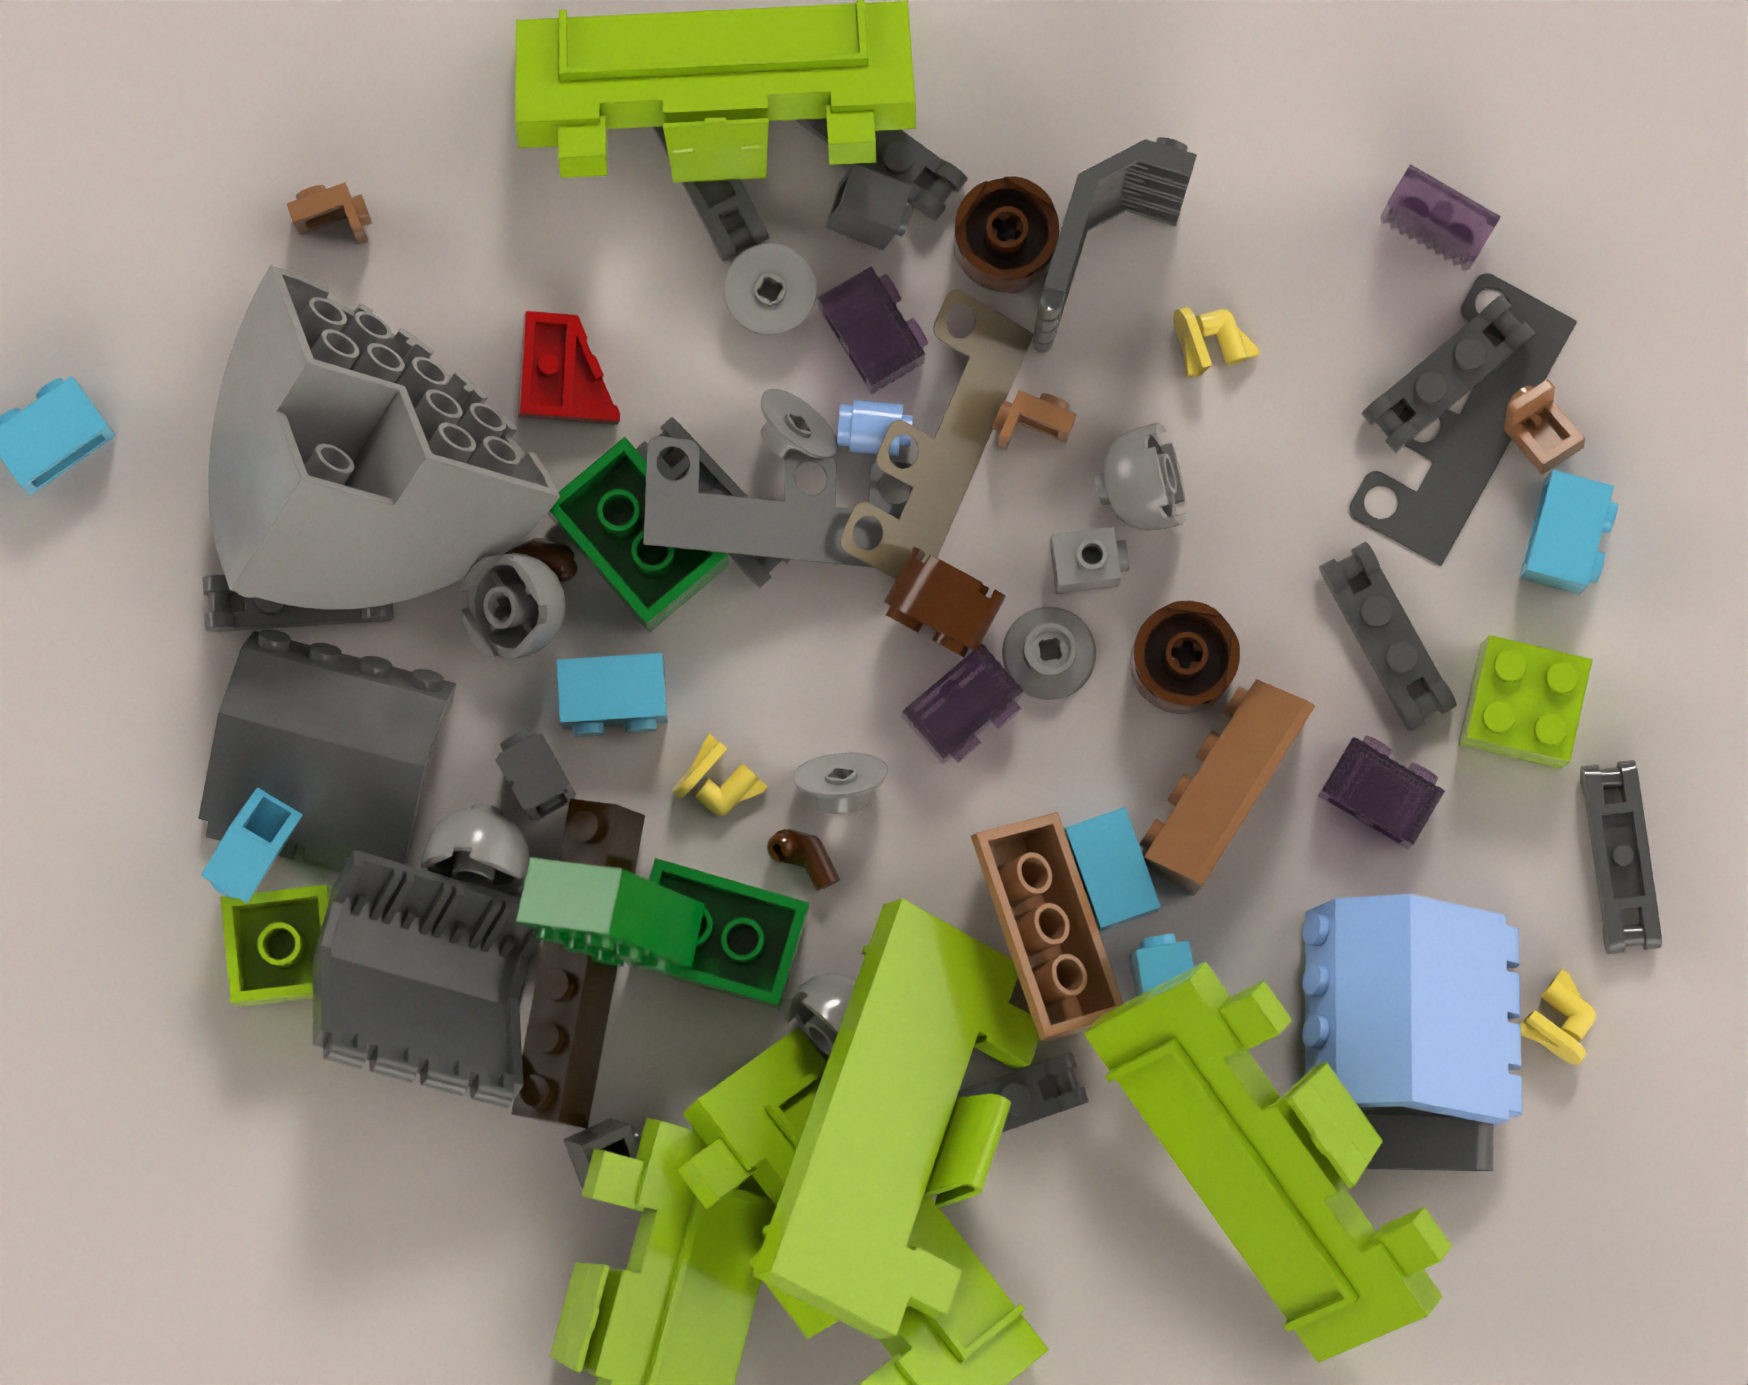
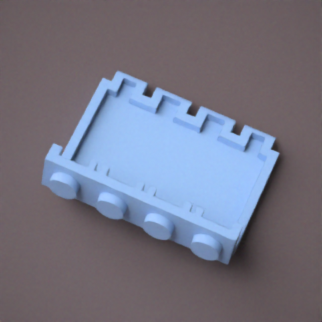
M1413 894L1334 898L1305 912V921L1302 929V936L1305 941V972L1302 980L1305 992V1024L1302 1032L1305 1043V1074L1316 1065L1327 1061L1359 1108L1402 1106L1495 1125L1509 1121L1510 1117L1522 1115V1077L1509 1074V1070L1521 1068V1026L1508 1022V1019L1520 1017V975L1507 971V968L1519 966V929L1506 925V915Z

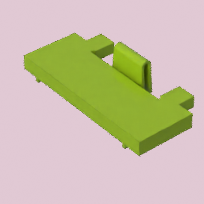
M856 0V3L583 17H567V10H559V18L516 20L515 125L518 148L558 146L560 178L608 176L607 129L663 126L673 183L767 178L769 121L827 118L829 165L876 163L875 131L916 129V101L908 1L864 3V0Z
M904 898L883 904L870 943L863 946L861 954L865 955L862 966L771 1223L764 1226L762 1234L766 1235L752 1274L756 1278L875 1339L897 1336L907 1305L931 1318L948 1315L962 1270L918 1246L907 1247L906 1245L922 1199L937 1194L934 1206L942 1208L982 1193L1011 1102L1005 1097L996 1094L957 1098L973 1048H977L1013 1069H1019L1031 1065L1039 1041L1032 1015L1009 1003L1018 977L1013 960Z
M1205 961L1100 1015L1083 1033L1109 1070L1105 1078L1109 1083L1116 1080L1285 1316L1287 1321L1283 1325L1284 1329L1287 1332L1294 1330L1317 1363L1428 1317L1443 1295L1424 1269L1440 1263L1452 1248L1451 1243L1425 1207L1382 1225L1376 1232L1344 1184L1349 1189L1355 1186L1383 1140L1327 1061L1309 1070L1282 1097L1279 1095L1248 1050L1280 1035L1292 1021L1291 1017L1264 980L1230 996Z
M797 1027L698 1098L682 1113L707 1147L688 1160L677 1172L706 1209L713 1206L751 1176L756 1179L775 1206H777L827 1065L825 1059L800 1027ZM931 1196L922 1199L906 1246H918L962 1270L948 1315L931 1318L907 1305L897 1336L879 1339L892 1358L858 1385H1007L1049 1349L1021 1314L1026 1310L1022 1304L1018 1306L1013 1304L941 1209L934 1206L935 1202ZM761 1249L749 1261L753 1269L755 1268ZM764 1282L807 1339L840 1321Z
M646 1118L636 1159L594 1148L581 1196L641 1211L627 1268L624 1270L609 1268L610 1266L605 1264L574 1263L550 1357L576 1372L581 1373L583 1369L596 1376L595 1385H734L761 1280L752 1275L754 1269L749 1261L762 1248L766 1235L762 1234L764 1226L770 1225L776 1206L756 1179L751 1176L713 1206L706 1209L677 1170L705 1149L707 1145L693 1129Z

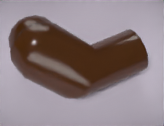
M544 538L532 539L505 553L527 554L542 561L558 576L560 582L570 580L578 571V565L573 560L575 553L567 545Z
M784 829L778 831L769 839L767 852L771 859L780 863L805 867L816 891L825 889L840 881L822 841L817 836L792 829Z

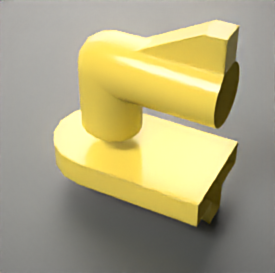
M1189 307L1175 310L1173 321L1183 351L1185 377L1191 376L1194 378L1201 376L1212 366L1204 337L1216 335L1227 366L1257 357L1260 354L1258 347L1238 328L1235 318L1229 310L1219 309L1196 317Z
M708 733L690 769L674 786L672 793L679 799L683 798L728 748ZM741 763L721 787H718L707 777L697 789L694 797L713 814L724 816L738 802L763 793L768 786Z
M1561 969L1546 988L1541 998L1568 1017V1019L1560 1029L1534 1010L1520 1024L1521 1035L1539 1042L1562 1060L1570 1064L1579 1065L1587 1054L1579 1042L1582 1041L1595 1022L1596 1011L1592 1005L1582 999L1569 973Z

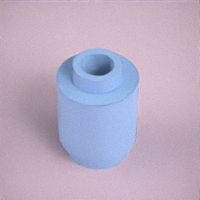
M854 400L853 405L840 404L837 446L850 447L849 452L877 454L890 424L896 420H903L912 425L913 415H903V404ZM899 435L894 438L889 447V455L899 456L900 446L910 447L911 436Z

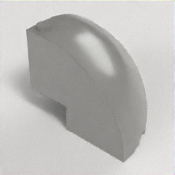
M270 265L247 308L236 335L220 387L210 443L208 471L210 519L217 553L230 591H234L247 598L257 597L302 608L335 610L383 606L410 600L458 582L467 576L474 564L487 556L505 554L527 536L547 515L560 498V495L535 452H527L525 454L513 439V435L518 430L509 419H504L496 410L484 404L488 396L460 371L455 372L451 377L440 365L430 360L434 350L403 328H400L398 333L394 335L389 326L381 318L374 315L373 310L359 303L354 311L328 298L329 287Z

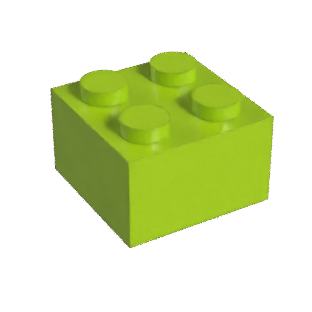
M1489 635L1480 644L1458 745L1557 769L1563 768L1571 761L1593 659Z
M329 885L256 892L248 903L239 898L220 897L231 1004L238 1007L313 999V957L332 892V888Z

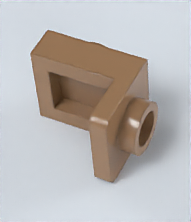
M345 182L327 189L324 185L306 188L296 195L297 200L286 203L299 235L348 218L358 245L368 241L363 227L372 224L366 204L362 194L354 197L351 196Z
M1548 379L1534 388L1526 386L1511 397L1507 405L1504 424L1506 434L1542 475L1582 450L1585 444V437L1553 401L1555 386Z
M1019 390L1013 404L1005 400L1003 401L994 421L992 429L1000 432L997 447L1007 450L1018 423L1067 443L1077 414L1068 411L1070 405L1056 396L1041 393L1040 398H1037Z

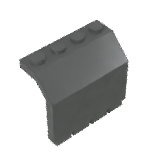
M1165 137L1157 138L1156 142L1144 139L1078 174L1040 297L1032 345L1036 351L1045 353L1053 346L1088 231L1124 212L1176 226L1197 154L1187 151L1188 147L1184 143Z
M278 630L254 631L240 649L218 713L198 819L208 821L206 837L221 841L231 823L258 787L303 814L280 852L279 857L294 860L298 845L305 847L303 863L340 873L353 850L407 865L429 758L441 720L453 702L457 683L443 680L442 675L431 670L417 669L411 672L392 667V663L389 660L381 657L365 656L358 658L342 654L340 648L331 644L313 643L308 645L291 640L288 634Z
M353 850L333 885L313 957V1045L323 1047V1057L326 1060L361 1069L367 1059L369 1060V1070L371 1072L408 1082H413L417 1073H419L420 1084L460 1096H463L467 1087H470V1097L472 1099L508 1108L523 1087L519 999L530 958L541 941L535 938L536 929L516 922L521 898Z

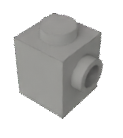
M1115 527L1051 535L1050 551L1056 594L1118 587L1121 580V572L1129 571L1126 541H1116Z

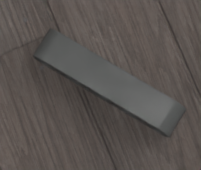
M1364 1114L1383 1140L1366 1169L1494 1171V1124L1445 1115Z

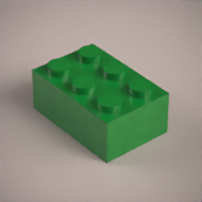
M624 437L558 492L560 498L550 509L548 516L650 633L729 566L728 555L723 552L643 545L647 462L627 438Z
M530 857L516 922L536 929V939L564 945V950L592 956V960L595 962L623 967L626 960L638 962L637 967L669 973L671 965L692 967L705 904L624 869Z
M655 858L648 880L704 903L705 906L692 967L671 965L669 973L646 971L780 1010L809 913V903ZM625 960L627 965L639 968L637 967L638 962Z

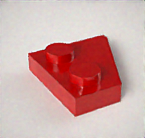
M525 311L518 417L618 425L620 422V411L610 397L603 380L604 374L596 356L591 353L587 343L588 337L578 315Z

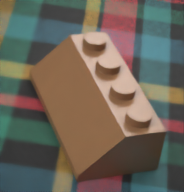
M1258 679L1255 680L1249 691L1239 686L1223 711L1224 714L1231 717L1224 731L1219 735L1211 730L1195 755L1196 758L1203 761L1200 769L1193 779L1183 774L1167 801L1176 806L1165 824L1155 819L1140 842L1139 846L1147 850L1144 856L1146 866L1195 896L1312 713L1315 705Z
M1058 812L971 835L1039 1039L1051 1041L1087 1030L1100 1015L1124 1004Z

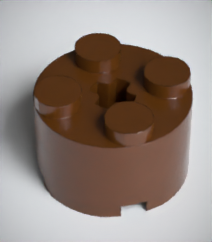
M1007 176L988 182L985 181L972 188L958 208L954 230L955 257L965 274L972 281L986 289L997 292L1019 293L1039 281L1049 270L1059 238V220L1050 196L1037 184L1017 176ZM1008 227L1015 230L1014 239L1009 238L1006 242L997 239L998 232L1004 233Z
M913 546L884 600V603L890 605L886 616L919 633L922 625L925 624L936 630L932 638L933 641L962 657H965L969 649L977 652L1006 595L994 589L991 597H986L990 588L983 585V582L931 554L926 562L923 563L922 560L926 553Z
M1176 601L1154 612L1141 625L1131 650V674L1139 694L1154 706L1176 714L1199 712L1213 706L1232 683L1239 667L1240 645L1229 623L1215 608L1197 601ZM1181 647L1190 648V657L1198 659V662H1192L1188 669L1179 667V660L1171 656L1177 655Z

